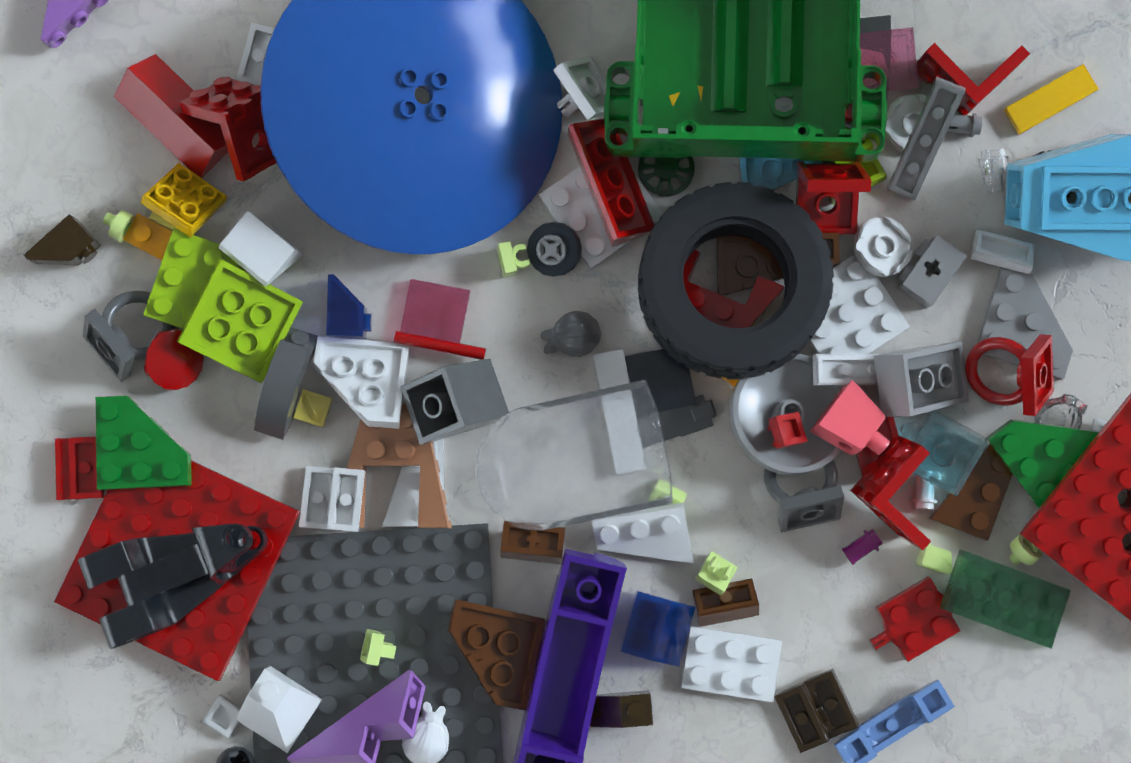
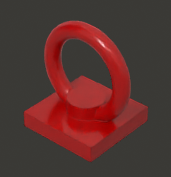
M1039 334L1028 349L1018 342L1004 337H991L978 342L970 350L965 363L966 377L971 388L982 399L995 405L1011 406L1023 402V415L1036 416L1054 392L1052 335ZM994 349H1001L1012 353L1020 360L1016 375L1017 385L1020 388L1017 391L1002 394L992 391L985 386L978 374V361L984 353Z

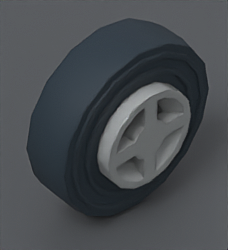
M550 222L542 224L533 231L528 239V259L534 269L543 275L552 277L565 275L576 267L581 258L582 246L580 238L574 229L564 223Z

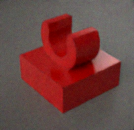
M799 412L778 415L768 419L770 425L767 427V430L772 431L775 440L772 443L773 447L781 449L808 442Z

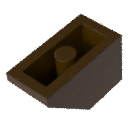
M69 214L28 250L24 257L35 264L79 266L81 263L86 264L97 255L98 252L96 250L101 244L77 218Z
M649 690L596 695L590 727L626 728L653 725L651 693Z

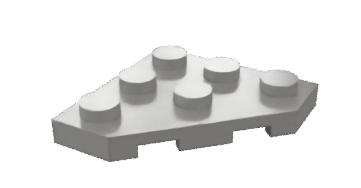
M1000 267L977 343L991 337H1004L1014 340L1028 349L1039 334L1052 335L1053 378L1063 380L1073 349L1033 274ZM1001 349L990 350L983 354L1016 366L1020 362L1015 355Z

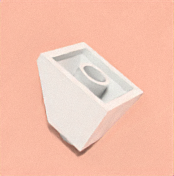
M269 666L263 670L250 690L236 720L288 753L322 699L272 666Z

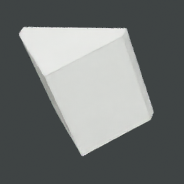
M250 211L244 214L219 245L221 251L265 287L303 255L299 249L258 215Z

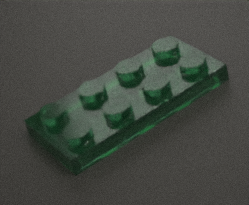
M959 550L940 609L1052 649L1071 590L970 552Z

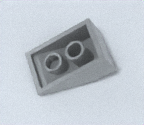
M962 341L893 351L874 356L880 410L885 414V417L914 416L969 402Z

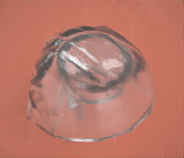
M1063 394L1061 397L1048 399L1037 415L1034 416V423L1080 429L1082 414H1085L1088 405L1074 395Z

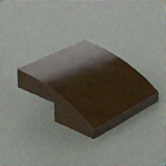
M833 668L774 696L800 753L827 743L831 738L859 727V722Z

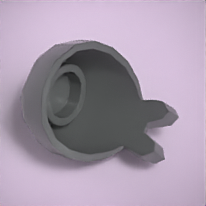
M572 311L565 314L555 323L553 328L541 332L540 337L548 339L544 346V353L553 354L560 350L562 353L572 357L588 355L600 342L601 330L599 323L589 313L583 311Z

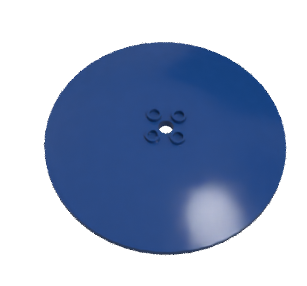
M292 0L282 13L268 43L262 66L260 96L264 129L276 163L293 191L317 217L336 231L369 247L392 253L431 255L461 249L490 237L514 220L532 201L543 185L557 152L562 126L561 111L563 110V107L561 109L558 108L557 103L562 99L560 80L553 71L557 66L546 36L535 17L521 0ZM416 88H424L428 91L430 99L427 104H421L416 100Z

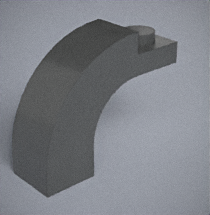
M290 327L285 339L280 340L261 391L254 431L284 439L293 421L296 399L303 376L316 349L317 335Z

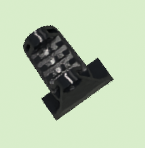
M241 524L192 528L193 533L135 538L121 541L80 558L78 563L88 590L99 584L118 580L128 606L99 619L109 648L114 649L174 626L265 550L268 544L266 532L260 527ZM251 531L257 532L261 539L259 546L255 549H249L253 542Z

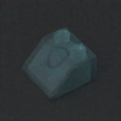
M937 410L929 411L913 442L922 445L930 454L913 473L957 497L987 446V439L985 436Z

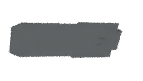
M702 394L695 397L696 405L652 413L637 418L642 447L646 448L678 436L683 437L714 426L712 418L716 417L717 414L712 400L705 401Z

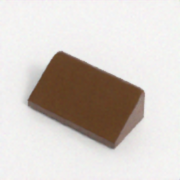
M752 578L730 582L722 595L717 594L708 587L692 590L700 627L759 615V602Z

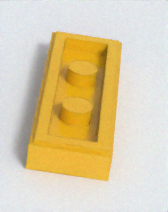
M1082 64L1006 107L1004 112L1018 135H1021L1095 93L1099 88L1085 65Z

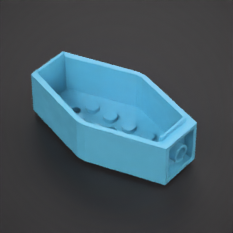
M1108 134L1007 163L1004 225L1112 258L1131 261V203L1128 200L1131 194V134ZM1069 192H1074L1077 196L1076 201L1072 204H1069L1066 200Z

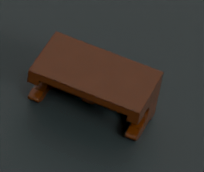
M504 521L500 557L561 565L566 527Z

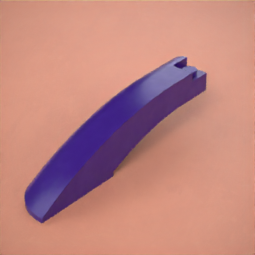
M565 548L540 642L527 710L524 711L513 763H583L602 667L627 570L624 563L603 554L594 552V555Z

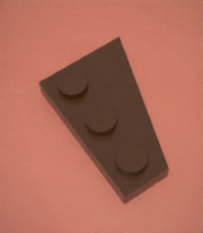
M991 444L985 447L965 472L966 474L952 488L946 499L928 519L982 540H989L1012 477V473Z

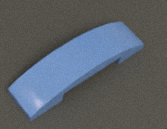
M935 680L878 712L860 724L858 728L853 729L842 737L834 746L844 763H867L877 757V753L922 724L932 722L955 706L940 681Z

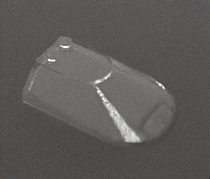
M647 380L529 405L510 411L491 426L478 449L476 478L482 497L495 514H498L518 528L547 530L673 503L669 459L658 409Z

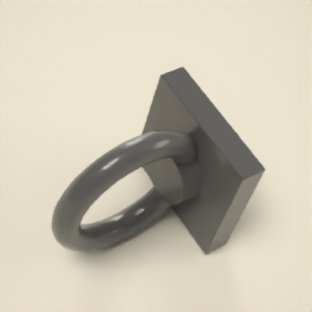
M139 290L124 292L107 304L102 316L96 309L85 315L84 339L120 382L131 376L134 360H145L148 347H131L124 332L118 326L113 325V320L118 310L127 304H147L150 292ZM163 322V330L165 331L176 328V326Z
M834 460L823 466L826 478L821 490L818 488H808L795 493L793 496H789L779 487L776 473L764 468L765 486L771 497L779 503L778 524L781 533L841 519L844 494L841 485L837 486L838 471Z

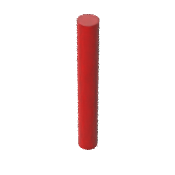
M396 331L394 336V343L483 360L486 354V348Z

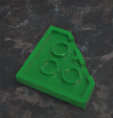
M126 395L95 397L97 490L192 486L191 454L172 439L134 400Z
M1010 419L987 436L986 439L1039 509L1099 432L1096 430L1068 428L1065 426Z

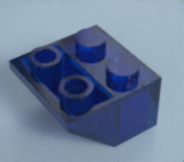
M636 590L621 641L620 652L679 667L696 607Z

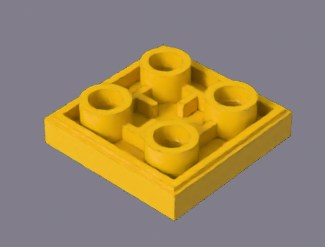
M177 163L142 196L140 203L191 238L226 203L228 196L182 164Z

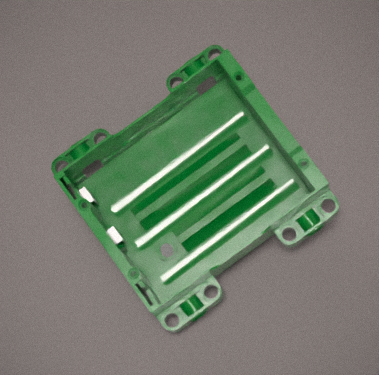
M638 0L635 61L615 62L607 71L606 95L604 98L605 141L609 153L614 156L683 158L688 156L788 158L804 161L870 162L877 159L884 148L887 122L886 75L878 66L861 65L860 0ZM618 74L629 76L628 82L621 85L616 84L613 78ZM872 78L877 81L878 87L868 89L864 86L863 80ZM697 86H703L701 100ZM680 92L674 106H672L669 96ZM639 100L640 106H643L642 125L638 124ZM852 104L851 128L845 129V110H848L849 105ZM624 134L628 139L623 145L618 146L611 142V138L614 135ZM872 139L876 142L877 149L872 151L863 148L861 141Z

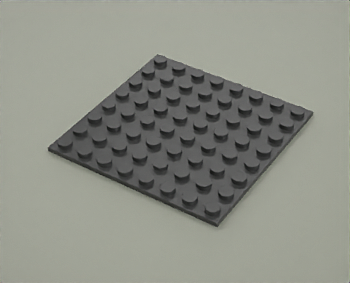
M488 523L453 525L452 528H407L288 537L247 624L250 687L252 689L265 668L272 666L321 698L322 701L288 753L253 731L255 763H290L287 760L289 755L408 670H412L426 686L421 708L423 703L427 701L431 704L433 712L440 706H444L446 709L443 723L449 733V745L444 758L437 763H503L500 706L493 704L448 632L454 599L493 607ZM366 629L381 632L385 635L383 642L392 643L397 646L394 659L380 657L378 666L366 664L360 660ZM403 739L381 741L376 763H412L406 757L402 748Z

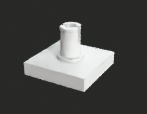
M588 56L559 64L553 71L568 91V94L557 103L559 109L565 106L561 111L562 114L570 117L577 109H580L587 120L604 116L606 78L592 58Z

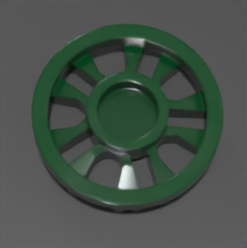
M692 156L678 158L677 160L675 158H654L655 164L652 165L644 163L646 157H640L638 163L639 178L643 186L655 195L662 197L678 195L690 185L693 179L695 165ZM687 159L689 167L682 168L678 163ZM654 168V173L644 175L643 170ZM678 171L688 174V178L677 175ZM655 176L659 178L656 188L647 182ZM674 178L678 179L682 184L676 190L673 189L671 180ZM663 181H668L667 191H662Z

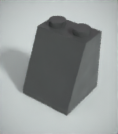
M490 358L444 366L400 386L420 445L488 426L510 416Z

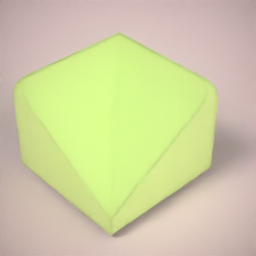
M931 544L924 550H919L916 560L917 566L949 575V573H952V554L950 551Z

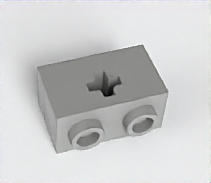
M938 235L930 241L925 239L915 252L919 256L913 266L908 263L898 276L901 283L897 289L926 309L933 306L967 257L966 254ZM930 264L933 266L931 271L933 274L928 277L925 275L927 271L926 266Z

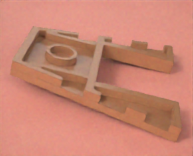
M402 404L399 429L369 427L360 419L347 469L365 470L359 528H364L367 467H420L418 528H452L446 510L445 491L442 490L440 482L439 463L435 458L433 449L434 442L423 445L419 444L406 404Z

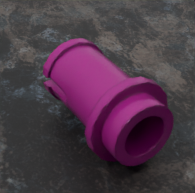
M873 529L868 532L864 530V535L845 548H842L843 553L852 565L873 550L877 552L880 550L878 547L883 543Z

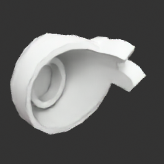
M427 701L423 703L421 708L422 716L418 718L414 738L403 739L402 741L404 753L412 763H437L444 758L448 751L449 733L443 723L446 711L444 706H440L433 712L430 703Z

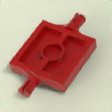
M927 576L877 605L875 608L883 621L885 631L869 639L872 647L876 651L887 643L892 642L898 647L904 659L909 662L952 637L961 630L952 616L951 606L966 598L965 594H963L964 592L958 587L944 596L937 590L932 579Z

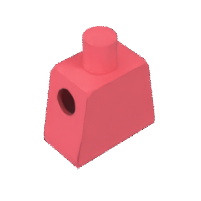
M853 380L840 389L810 429V432L850 455L857 454L867 446L879 456L890 443L887 438L877 431L886 418L885 414Z

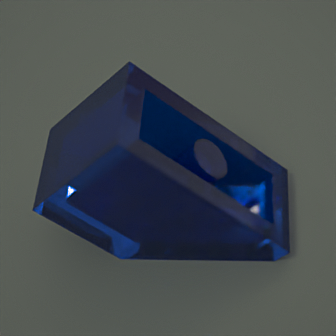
M328 274L326 336L366 339L367 332L372 331V313H367V308L334 274Z

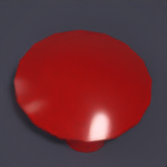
M183 330L159 331L146 351L144 372L155 384L164 389L178 390L186 388L198 378L202 371L204 355L177 342Z

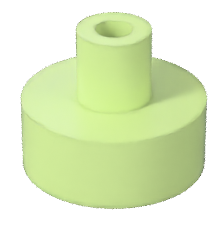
M121 210L116 216L108 212L103 219V223L110 226L109 237L120 243L123 242V238L135 216L125 210Z
M1020 534L1010 543L1013 553L1009 558L1015 565H1019L1021 562L1026 565H1033L1043 555L1041 550Z

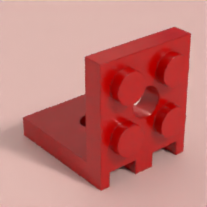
M933 43L924 52L914 67L917 69L918 77L926 84L930 83L933 85L936 77L964 87L966 91L957 111L961 115H967L1012 73L1030 53L1021 45L979 86L936 43Z
M227 76L220 77L213 81V85L205 89L195 90L190 93V97L179 102L182 114L221 125L237 180L245 182L276 164L264 129L260 86L250 84L247 81L234 80ZM256 133H258L259 142L255 147H253V137Z
M798 161L796 205H800L810 215L811 221H815L822 233L856 234L859 192H871V178L860 162L836 164L835 161H822V164H805L804 161ZM827 196L833 197L835 205L832 209L823 211L819 208V202L822 198Z
M898 435L897 438L890 440L889 445L876 461L871 462L865 467L862 472L863 476L850 491L900 538L924 550L931 540L889 502V499L930 453L922 445Z

